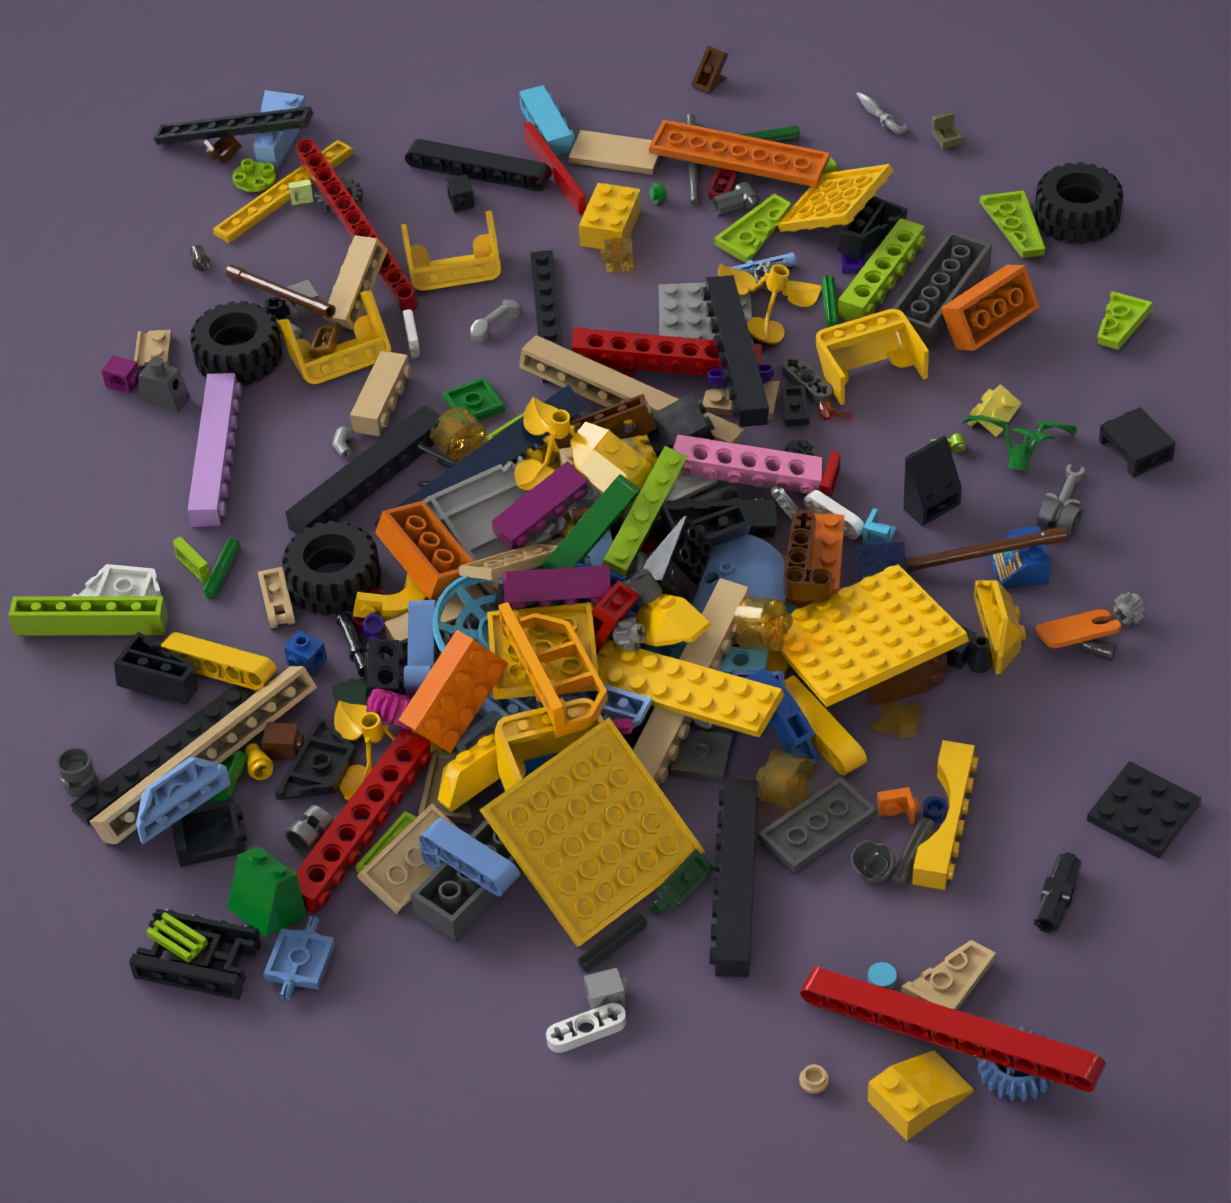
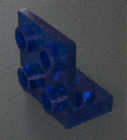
M904 542L853 546L856 583L897 564L907 573Z

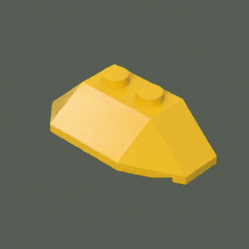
M585 422L570 440L575 469L601 493L620 474L641 491L653 469L644 457L612 432L591 423Z
M976 580L974 600L984 635L989 639L995 674H1001L1020 653L1022 640L1026 639L1024 625L1019 624L1020 612L1018 606H1014L1011 595L997 580Z
M661 594L654 601L644 604L639 608L635 618L636 624L641 623L645 628L646 636L643 644L651 646L672 645L681 641H685V643L694 642L712 627L711 623L687 600L667 594Z
M494 733L482 737L476 745L467 751L459 753L454 760L443 767L438 801L450 812H453L500 779Z

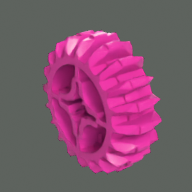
M383 689L372 690L371 696H369L367 701V713L375 712L382 721L413 730L399 721L402 713L412 700L411 697Z

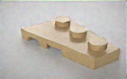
M780 381L763 384L769 405L768 420H773ZM727 388L705 391L703 405L707 412L713 415L732 416V400L728 401Z
M970 940L947 955L945 961L933 969L928 968L922 972L921 977L912 983L909 981L904 984L901 993L958 1010L994 962L996 953Z

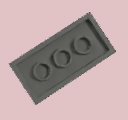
M840 776L758 832V840L795 873L877 816V809Z

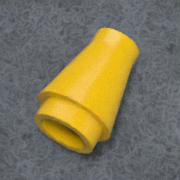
M249 744L245 748V754L248 756V774L259 781L269 778L274 767L272 760L260 749L258 744Z

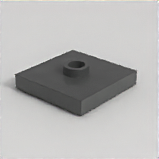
M690 729L685 740L682 739L679 744L678 756L675 761H672L671 775L724 782L733 735Z

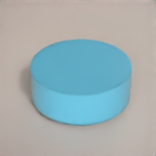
M879 962L869 968L868 983L890 990L895 986L897 973L892 965Z

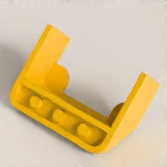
M492 210L485 211L489 233L479 235L474 239V254L430 261L425 247L421 245L410 246L407 225L401 224L405 254L413 287L417 290L425 291L497 278L501 272V264Z
M372 290L359 292L367 315L357 318L353 324L356 338L336 345L334 353L328 355L326 352L323 357H320L317 353L316 358L311 359L309 354L311 344L305 339L295 338L289 319L278 321L288 353L307 383L319 384L375 364L380 351L391 352V346Z
M885 310L822 329L816 334V347L825 380L832 386L833 394L840 405L845 404V385L849 381L847 371L884 359H889L894 366L899 368L914 365L922 379H928L929 350L900 310Z
M579 698L565 702L568 713L564 714L565 721L586 715L594 701L588 698ZM544 707L502 717L495 728L498 774L505 791L524 778L526 768L523 761L561 752L603 722L601 714H599L592 727L556 738L554 734L553 724Z

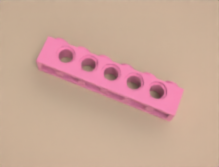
M677 435L673 450L687 456L681 474L683 476H696L708 480L715 479L730 483L753 485L755 487L773 488L776 486L778 489L782 487L784 491L798 492L805 495L810 494L813 490H818L822 482V457Z

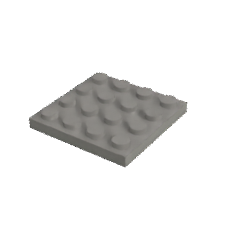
M705 283L659 284V335L714 340L715 334L710 332L711 318L706 316V301L702 300L701 289L705 287ZM748 291L746 296H739L746 323L752 318L751 291ZM750 334L751 342L753 344V336Z

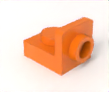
M909 787L877 792L878 815L882 817L906 813L909 824H915V813H919L917 797H912Z

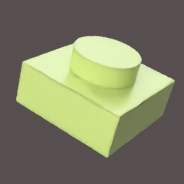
M310 179L288 183L292 205L314 202Z

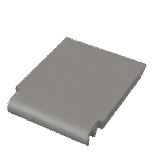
M519 456L518 462L515 465L509 460L504 467L502 464H499L430 495L423 500L473 561L510 551L493 533L492 520L529 492L517 487L514 477L517 465L524 461L522 456ZM564 516L554 518L543 532H537L530 537L529 542L525 546L533 543H550L552 536L561 533L567 528L568 521Z

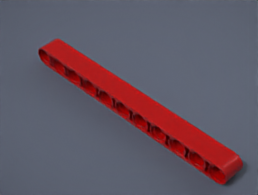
M311 139L299 141L296 145V151L303 168L352 240L355 235L377 238L384 245L314 141ZM387 250L377 277L402 312L410 309L413 312L419 305L414 287L389 250Z
M813 968L800 991L801 998L811 1005L1085 1092H1092L1095 1089L1105 1067V1061L1093 1052L823 968Z

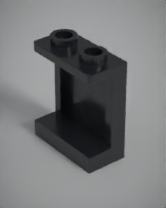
M692 393L653 413L656 429L647 434V437L658 458L664 446L673 449L677 435L698 438L707 434L710 440L715 439L711 432L715 427L709 416L704 417L707 411L702 401L696 402Z
M1141 407L1100 425L1099 442L1102 445L1110 442L1127 459V472L1133 478L1174 458L1176 442Z
M233 796L228 797L229 806L186 815L172 824L175 849L180 867L245 852L243 842L248 841L245 825H239V821L244 820L241 804L235 805Z

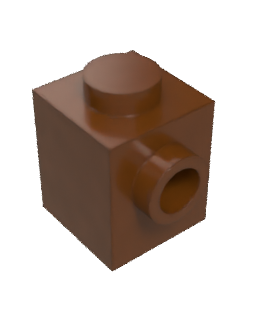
M267 722L262 740L264 753L271 760L293 761L304 742V735H300L298 724Z

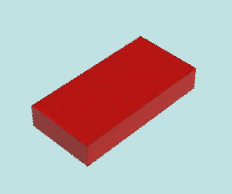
M831 451L820 485V492L829 498H832L841 470V455L839 452Z

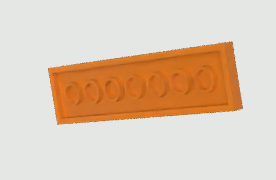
M664 119L649 145L650 154L812 187L818 186L830 160L829 152Z

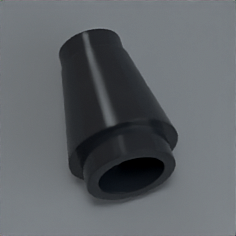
M985 636L975 637L969 652L967 664L973 672L985 673L993 664L989 639Z

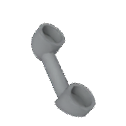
M503 300L499 308L484 319H478L472 324L470 329L471 339L475 342L486 341L489 338L488 326L503 315L507 318L519 317L522 313L521 304L515 300Z

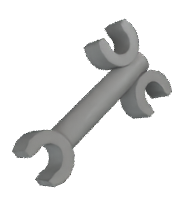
M1068 464L1065 471V478L1067 480L1059 499L1055 494L1046 493L1045 500L1047 497L1062 501L1063 506L1071 504L1080 507V501L1069 498L1075 484L1083 480L1084 468L1081 467L1079 472L1074 473L1071 471L1072 465Z

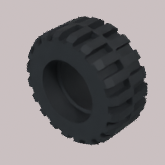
M1077 162V164L1065 163L1064 166L1058 165L1052 171L1046 172L1038 182L1035 200V219L1049 236L1053 235L1059 241L1066 240L1067 243L1080 242V244H1086L1087 241L1096 242L1101 237L1104 239L1120 223L1123 203L1122 185L1113 173H1108L1107 169L1103 167L1098 168L1095 164L1090 163V165H1086L1084 162Z
M232 301L226 305H216L215 309L205 311L204 316H200L191 329L190 342L195 364L204 377H207V374L235 373L237 383L249 385L252 381L257 380L258 382L264 378V375H269L280 362L283 350L277 320L270 311L264 307L261 308L259 304H249L247 301H241L240 303ZM246 341L243 344L226 346L234 342Z
M328 521L327 524L320 522L314 524L312 528L306 527L301 531L300 535L296 534L291 539V543L287 544L282 556L283 571L290 597L296 601L297 605L302 608L306 607L307 611L312 613L318 611L321 615H329V613L339 615L343 614V611L346 610L351 612L354 609L357 592L368 593L373 589H377L380 585L381 569L375 541L372 540L368 532L363 531L362 528L356 525L351 526L348 522L336 523V521ZM330 563L348 564L347 567L336 572H316L318 568Z

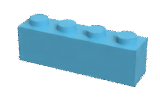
M544 85L519 91L521 110L528 122L535 126L555 155L560 156L570 153L573 148V142H575V135L572 129L569 130L566 118L561 116L559 106L554 104L551 92L548 93Z

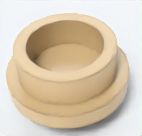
M809 1065L800 1074V1086L808 1093H820L827 1088L829 1076L821 1066Z

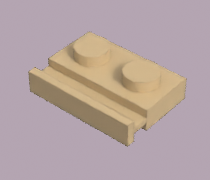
M171 330L148 331L145 334L138 331L134 361H137L138 367H146L154 357H161L164 364L169 366L172 344Z

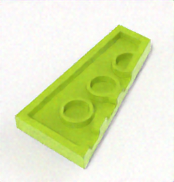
M1024 190L980 196V204L1022 258L1045 255V247Z
M774 193L714 238V245L744 263L752 260L778 227L779 221L791 209V203Z

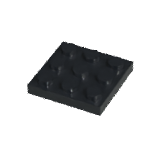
M1129 761L1089 811L1087 821L1160 858L1199 807L1201 797Z

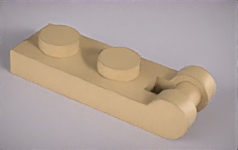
M278 567L259 571L258 577L270 629L278 628V625L288 623V625L296 624L283 568ZM285 611L284 614L275 615L276 612Z

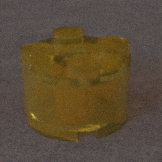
M459 406L446 411L439 417L438 421L440 423L437 428L433 426L430 432V438L445 456L457 462H460L485 444L486 428L466 407L462 409Z
M758 597L744 599L739 603L734 616V624H738V633L734 632L736 641L744 649L781 651L784 647V638L793 625V617L791 614H788L784 603L779 599Z
M773 748L765 767H760L757 772L756 781L760 783L759 799L787 809H793L804 802L810 791L809 788H806L807 780H813L814 768L812 760Z

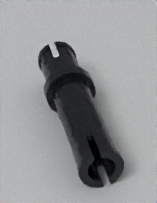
M343 613L337 617L336 622L349 649L348 656L350 660L355 663L359 676L365 677L366 646L362 643L351 614Z

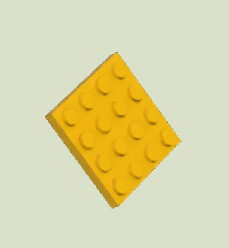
M885 164L824 173L818 186H811L779 221L777 226L780 232H795L800 229L812 230L816 227L828 228L833 225L841 224L844 226L850 224L854 220L855 215L864 209L868 200L876 195V191L887 182V178L894 172L891 165Z
M591 602L513 609V612H518L520 618L538 613L569 621L598 674ZM499 611L487 612L490 651L509 663L493 687V699L536 696L535 689L525 670L521 671L519 658L508 637L502 634ZM537 626L527 629L531 641L530 645H535L538 652L570 641L566 634ZM577 653L545 663L549 674L548 679L549 681L554 680L555 683L587 673ZM592 684L568 693L597 690Z

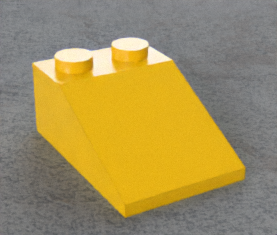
M935 1050L892 1065L868 1082V1102L906 1141L974 1092V1089Z

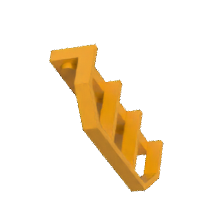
M508 602L498 605L502 634L508 637L519 658L521 671L525 670L535 689L537 702H542L553 724L556 738L592 727L608 701L607 690L570 622L538 613L520 618L518 612H513ZM537 626L566 634L570 641L538 652L535 645H530L531 641L527 629ZM577 653L587 673L556 683L554 680L549 681V674L545 663ZM593 684L598 692V696L588 713L565 721L564 714L568 713L564 699L558 698V696Z

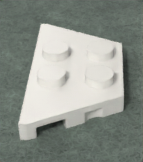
M106 564L98 571L95 577H92L85 583L86 588L79 595L75 593L72 595L161 596L155 569Z

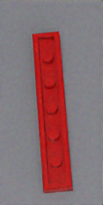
M531 122L524 123V139L540 162L550 166L552 179L579 215L585 213L586 197L583 191Z

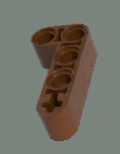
M800 510L793 515L783 573L784 595L791 600L822 603L832 597L833 577L832 573L827 569L811 567L816 518L814 513L809 510Z

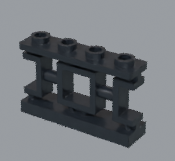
M155 908L152 913L154 919L150 920L149 928L153 929L155 927L154 923L157 920L161 921L162 915L166 912L205 937L208 942L207 946L210 947L204 961L193 959L190 963L172 953L170 960L160 959L163 951L169 950L157 942L154 943L151 950L138 947L136 953H133L129 960L133 977L239 1000L243 991L241 983H244L246 977L244 970L237 968V964L242 953L256 956L257 949H260L262 945L258 929L249 925L231 924L224 920L206 919L195 914H181L171 909L162 910ZM160 932V934L166 937L167 939L170 938V936H168L164 932ZM171 940L172 942H174L175 944H177L178 946H180L181 948H183V949H185V950L187 951V947H186V946H184V945H182V944H179V943L176 942V941ZM223 942L234 944L231 952L221 951ZM216 961L225 963L223 971L213 970Z

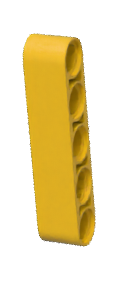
M178 632L171 633L161 644V649L169 654L174 652L196 666V674L253 690L262 689L277 672L276 665L267 657Z
M793 675L785 679L786 690L796 701L815 733L814 736L810 737L813 746L840 775L844 776L866 764L867 757L863 748L799 679Z

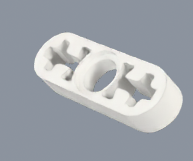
M813 490L804 498L805 507L813 513L844 515V535L849 539L855 540L863 534V521L822 492Z
M609 1003L555 1023L547 1029V1045L553 1052L563 1053L619 1032L626 1025L625 1009L620 1004ZM613 1015L615 1018H618V1020L613 1021L611 1018H608V1016ZM598 1019H600L601 1024L603 1023V1026L599 1027ZM583 1023H590L594 1026V1029L588 1033L581 1032L578 1028ZM570 1029L574 1030L575 1037H572V1032H570ZM560 1035L562 1038H564V1040L559 1041V1039L555 1038V1036Z

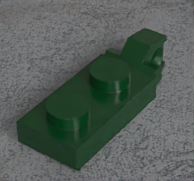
M695 849L662 882L659 889L655 892L659 898L649 909L656 916L660 912L662 913L668 906L671 910H674L697 889L715 868Z

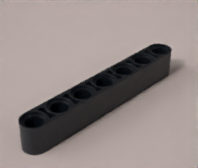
M423 139L414 140L405 155L407 164L414 168L455 176L467 174L470 179L532 191H542L552 175L550 166L543 162Z

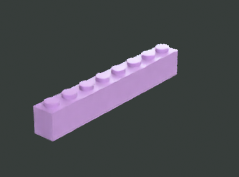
M235 373L207 374L188 503L191 527L221 526L222 516L226 515L224 498H228V485L226 482L231 479L229 464L233 463L231 447L235 446L233 430H237V416L235 414L239 413L238 397L242 395L241 383H237Z

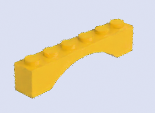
M942 741L938 758L937 778L944 787L948 797L949 811L940 828L927 841L918 846L913 866L912 885L945 890L947 880H953L955 864L951 862L952 858H958L960 842H957L956 839L957 836L962 837L965 820H961L962 815H967L969 808V799H966V794H972L974 778L970 776L971 772L976 773L979 757L974 756L975 745Z

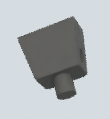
M161 357L152 358L139 374L140 401L178 413L190 399L180 370L165 365Z

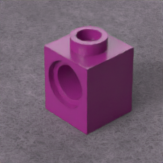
M112 355L101 370L105 387L130 394L135 386L139 384L140 371L137 361Z

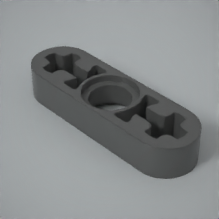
M789 356L783 360V375L794 385H805L806 396L813 403L827 405L832 401V386L798 356ZM805 378H810L813 381L810 383H805L801 380Z

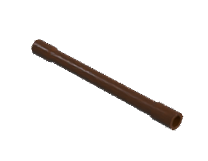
M229 265L226 268V276L231 279L244 282L303 306L326 318H332L335 315L336 308L332 304L316 300L249 273L238 266Z
M1062 526L1034 534L965 548L890 561L891 566L898 564L906 573H911L920 569L1039 545L1069 541L1067 526Z

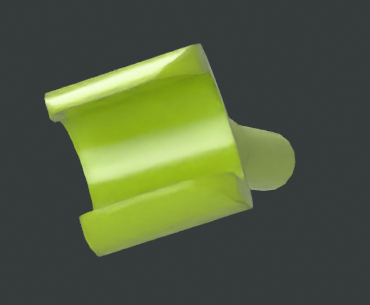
M956 433L950 439H947L949 446L952 447L955 453L965 451L964 439L961 434Z

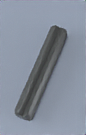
M923 817L917 824L892 874L891 881L894 884L903 886L910 876L918 846L928 840L934 829V822L931 819Z

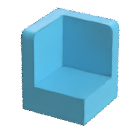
M872 509L863 527V545L887 551L896 533V527L878 522V509Z

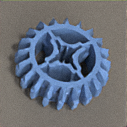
M1023 1025L1019 1030L1025 1031ZM1034 1029L1029 1032V1033H1032V1034H1035V1035H1036V1032H1035ZM977 1058V1070L981 1075L982 1083L988 1084L990 1092L998 1090L999 1098L1006 1094L1009 1095L1011 1102L1015 1097H1020L1025 1102L1027 1095L1036 1099L1038 1092L1045 1094L1048 1086L1053 1084V1081L999 1065L998 1068L993 1062Z

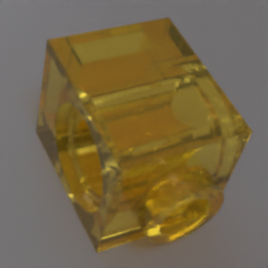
M632 238L605 239V249H601V262H606V271L633 270Z

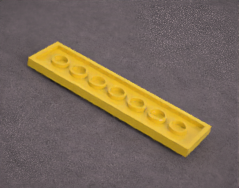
M608 640L597 655L598 674L603 684L652 698L651 706L759 738L784 697L781 688L640 648H636L633 651H623V645H616L612 640Z

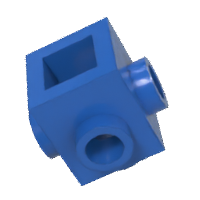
M298 631L293 638L289 639L284 647L287 664L289 666H304L311 676L327 660L324 642L318 640L313 635H307L301 631Z

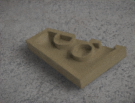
M433 750L418 815L433 803L453 823L472 824L468 801L453 812H450L438 801L443 767L454 760L459 752L449 753L447 751Z

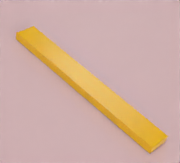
M339 140L321 151L332 169L354 154L352 147ZM300 166L213 228L214 235L228 244L291 200L288 183L309 179L311 185L314 182L303 166Z

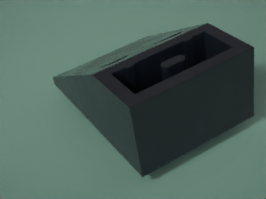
M945 435L905 457L903 510L922 527L961 504L962 486Z
M684 516L646 560L643 569L650 570L662 588V594L684 598L692 605L714 545L687 516Z

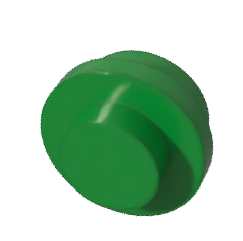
M654 182L650 187L649 197L653 200L654 204L666 201L667 188L665 184Z

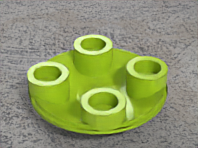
M249 158L242 160L241 165L235 169L232 175L235 186L248 192L265 190L276 179L273 164L253 161Z

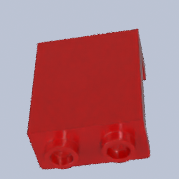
M619 580L596 604L591 612L599 618L593 622L596 655H598L608 640H613V630L618 626V621H623V619L627 618L640 596Z

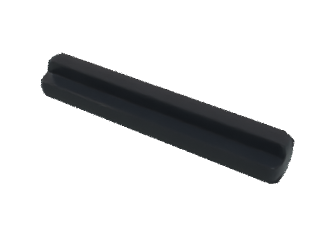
M636 913L578 958L580 968L588 972L647 927L646 918L642 914Z

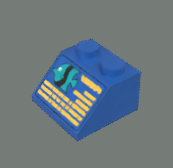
M1039 526L1014 529L1001 540L1041 532ZM1045 545L989 555L995 579L1005 589L1049 584L1051 562Z

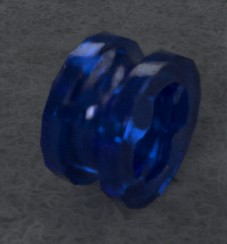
M929 797L923 802L922 815L927 819H931L934 824L941 823L946 819L948 805L941 797ZM932 808H938V812H932Z

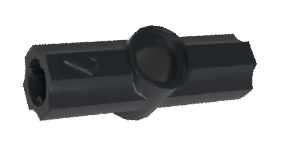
M1069 852L1059 854L1051 876H1047L1041 893V902L1034 918V925L1040 931L1046 933L1057 931L1065 908H1069L1075 890V881L1082 863L1075 854Z

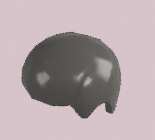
M870 839L856 845L851 854L853 869L862 880L868 883L886 881L892 876L896 868L895 855L885 843H876Z

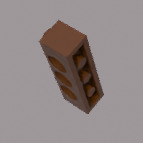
M644 394L570 421V425H574L575 433L578 432L585 422L604 429H610V432L619 439L633 438L638 435L644 436L656 429L654 416ZM626 420H633V422L629 424L623 423ZM571 433L563 439L555 438L558 449L571 447L570 440L573 438Z

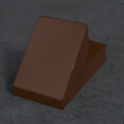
M707 46L691 85L711 93L727 78L721 75V71L729 54Z

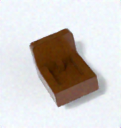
M234 136L221 137L213 145L207 139L203 141L208 147L205 151L213 160L218 158L223 164L242 148V145Z

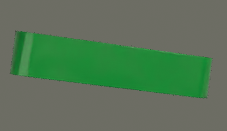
M621 474L618 475L549 555L542 568H572L578 562H582L640 493V489Z

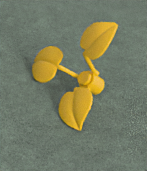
M721 263L718 268V276L734 275L739 296H746L748 291L755 292L766 281L768 290L773 293L765 319L753 317L748 321L747 327L749 333L754 338L772 345L780 343L785 334L782 324L776 321H769L777 292L781 290L782 294L787 296L789 302L796 306L811 307L816 303L822 289V285L788 281L789 270L780 264L773 265L770 273H765L764 277L757 284L755 278L748 272L726 267Z
M535 397L530 400L525 409L524 427L529 433L537 436L548 432L550 434V441L543 464L538 460L529 459L517 465L514 473L517 487L525 491H530L555 471L553 468L547 467L555 438L563 439L569 433H571L572 437L576 434L574 425H570V415L567 411L545 404Z
M338 701L334 715L335 730L341 734L343 739L350 742L358 740L363 734L366 743L367 766H350L339 785L345 800L349 801L372 770L371 743L379 742L384 733L392 740L396 736L389 730L388 725H382L380 716L377 713H367V706ZM411 730V732H413V733H415V734H417V735H419V736H422V735L419 734L418 732H416V731H414V730ZM430 741L431 753H433V750H444L440 746Z

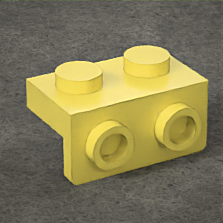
M1000 384L994 390L988 389L981 397L983 403L976 405L970 415L989 416L1009 422L1022 403ZM981 420L968 422V425L971 427L976 422H979L995 437L1003 431V428L990 422Z

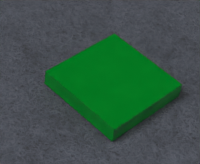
M485 377L442 392V399L461 427L505 412L504 404Z

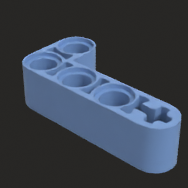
M409 600L408 664L404 667V686L408 697L413 698L436 662L437 643L432 626L436 600Z
M438 818L419 837L422 859L430 868L435 870L442 862H445L496 896H502L520 877L519 870L512 862L443 818Z

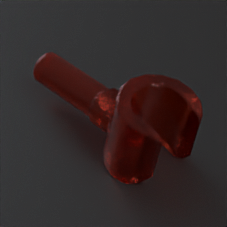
M821 401L820 409H818L819 416L823 420H828L832 416L852 419L853 413L832 409L829 401Z

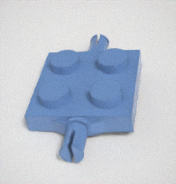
M313 916L308 918L304 930L294 931L283 928L280 930L264 971V978L266 981L283 984L279 994L281 1000L285 1001L286 998V1001H290L295 987L315 990L320 988L336 943L335 938L316 933L320 920L315 916L314 919Z

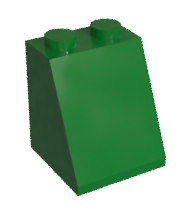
M259 846L238 854L227 909L251 927L258 929L259 933L264 937H268L280 931L281 928L284 929L305 919L306 911L298 876L295 872Z

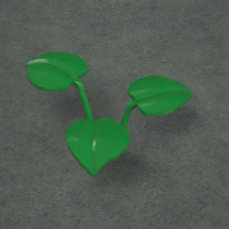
M983 415L969 416L962 420V424L973 420H981L1003 428L1007 444L1006 454H1010L1008 468L1028 471L1029 460L1032 458L1037 442L1040 444L1046 439H1054L1053 435L1042 432L1044 429L1060 428L1071 434L1072 437L1077 432V427L1055 421H1037L1036 424L1040 425L1038 431L1013 428L1012 432L1025 434L1023 445L1015 444L1014 449H1012L1008 422ZM1031 437L1034 440L1029 448L1028 442Z

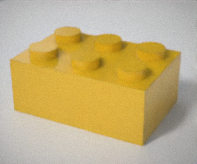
M597 183L579 224L580 246L624 253L642 210L641 190Z

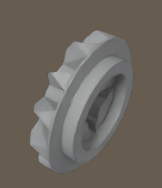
M775 486L771 489V495L789 518L793 519L794 513L800 511L782 487L778 489Z

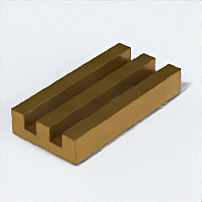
M340 323L318 327L309 349L311 359L316 358L317 353L320 357L325 356L326 352L328 355L334 353L342 332Z

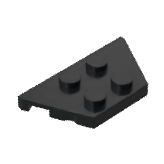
M318 717L275 791L276 799L287 800L335 793L357 754L356 747L350 741L343 739L337 730L330 729L325 724L324 719Z

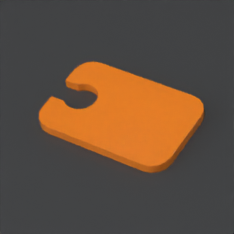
M1097 609L1038 624L1035 627V633L1048 647L1061 648L1116 634L1122 628L1121 623L1117 619L1105 624H1094L1098 621L1112 619L1110 612L1104 609Z

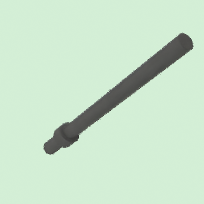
M692 113L686 116L687 124L697 126L695 124V115ZM688 161L690 204L696 206L699 204L697 163Z

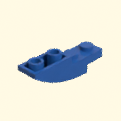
M762 668L746 677L745 679L782 689L784 697L766 727L773 725L795 773L802 772L819 762V756L810 740V737L814 736L815 733L804 713L786 688L766 668Z

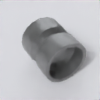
M1047 497L1039 512L1037 526L1044 530L1067 526L1069 539H1072L1079 528L1083 509L1071 504L1063 506L1062 501Z
M311 805L301 815L300 820L295 821L286 830V839L297 852L308 856L334 819L321 807Z

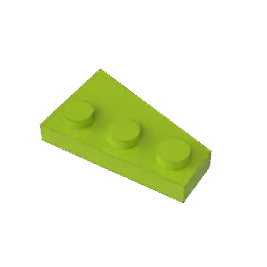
M1111 291L1110 302L1106 307V315L1102 320L1097 336L1098 344L1119 350L1153 311V302Z

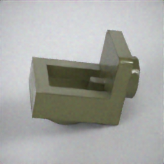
M953 112L933 117L932 135L942 149L963 144V136L954 125Z

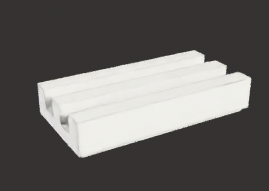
M411 309L404 310L405 329L411 358H418L420 356V349L413 312Z

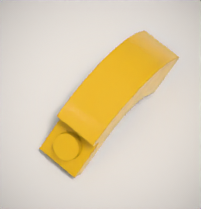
M407 573L404 589L399 593L380 595L357 592L353 616L365 618L370 614H377L386 622L407 613L409 600H429V598Z

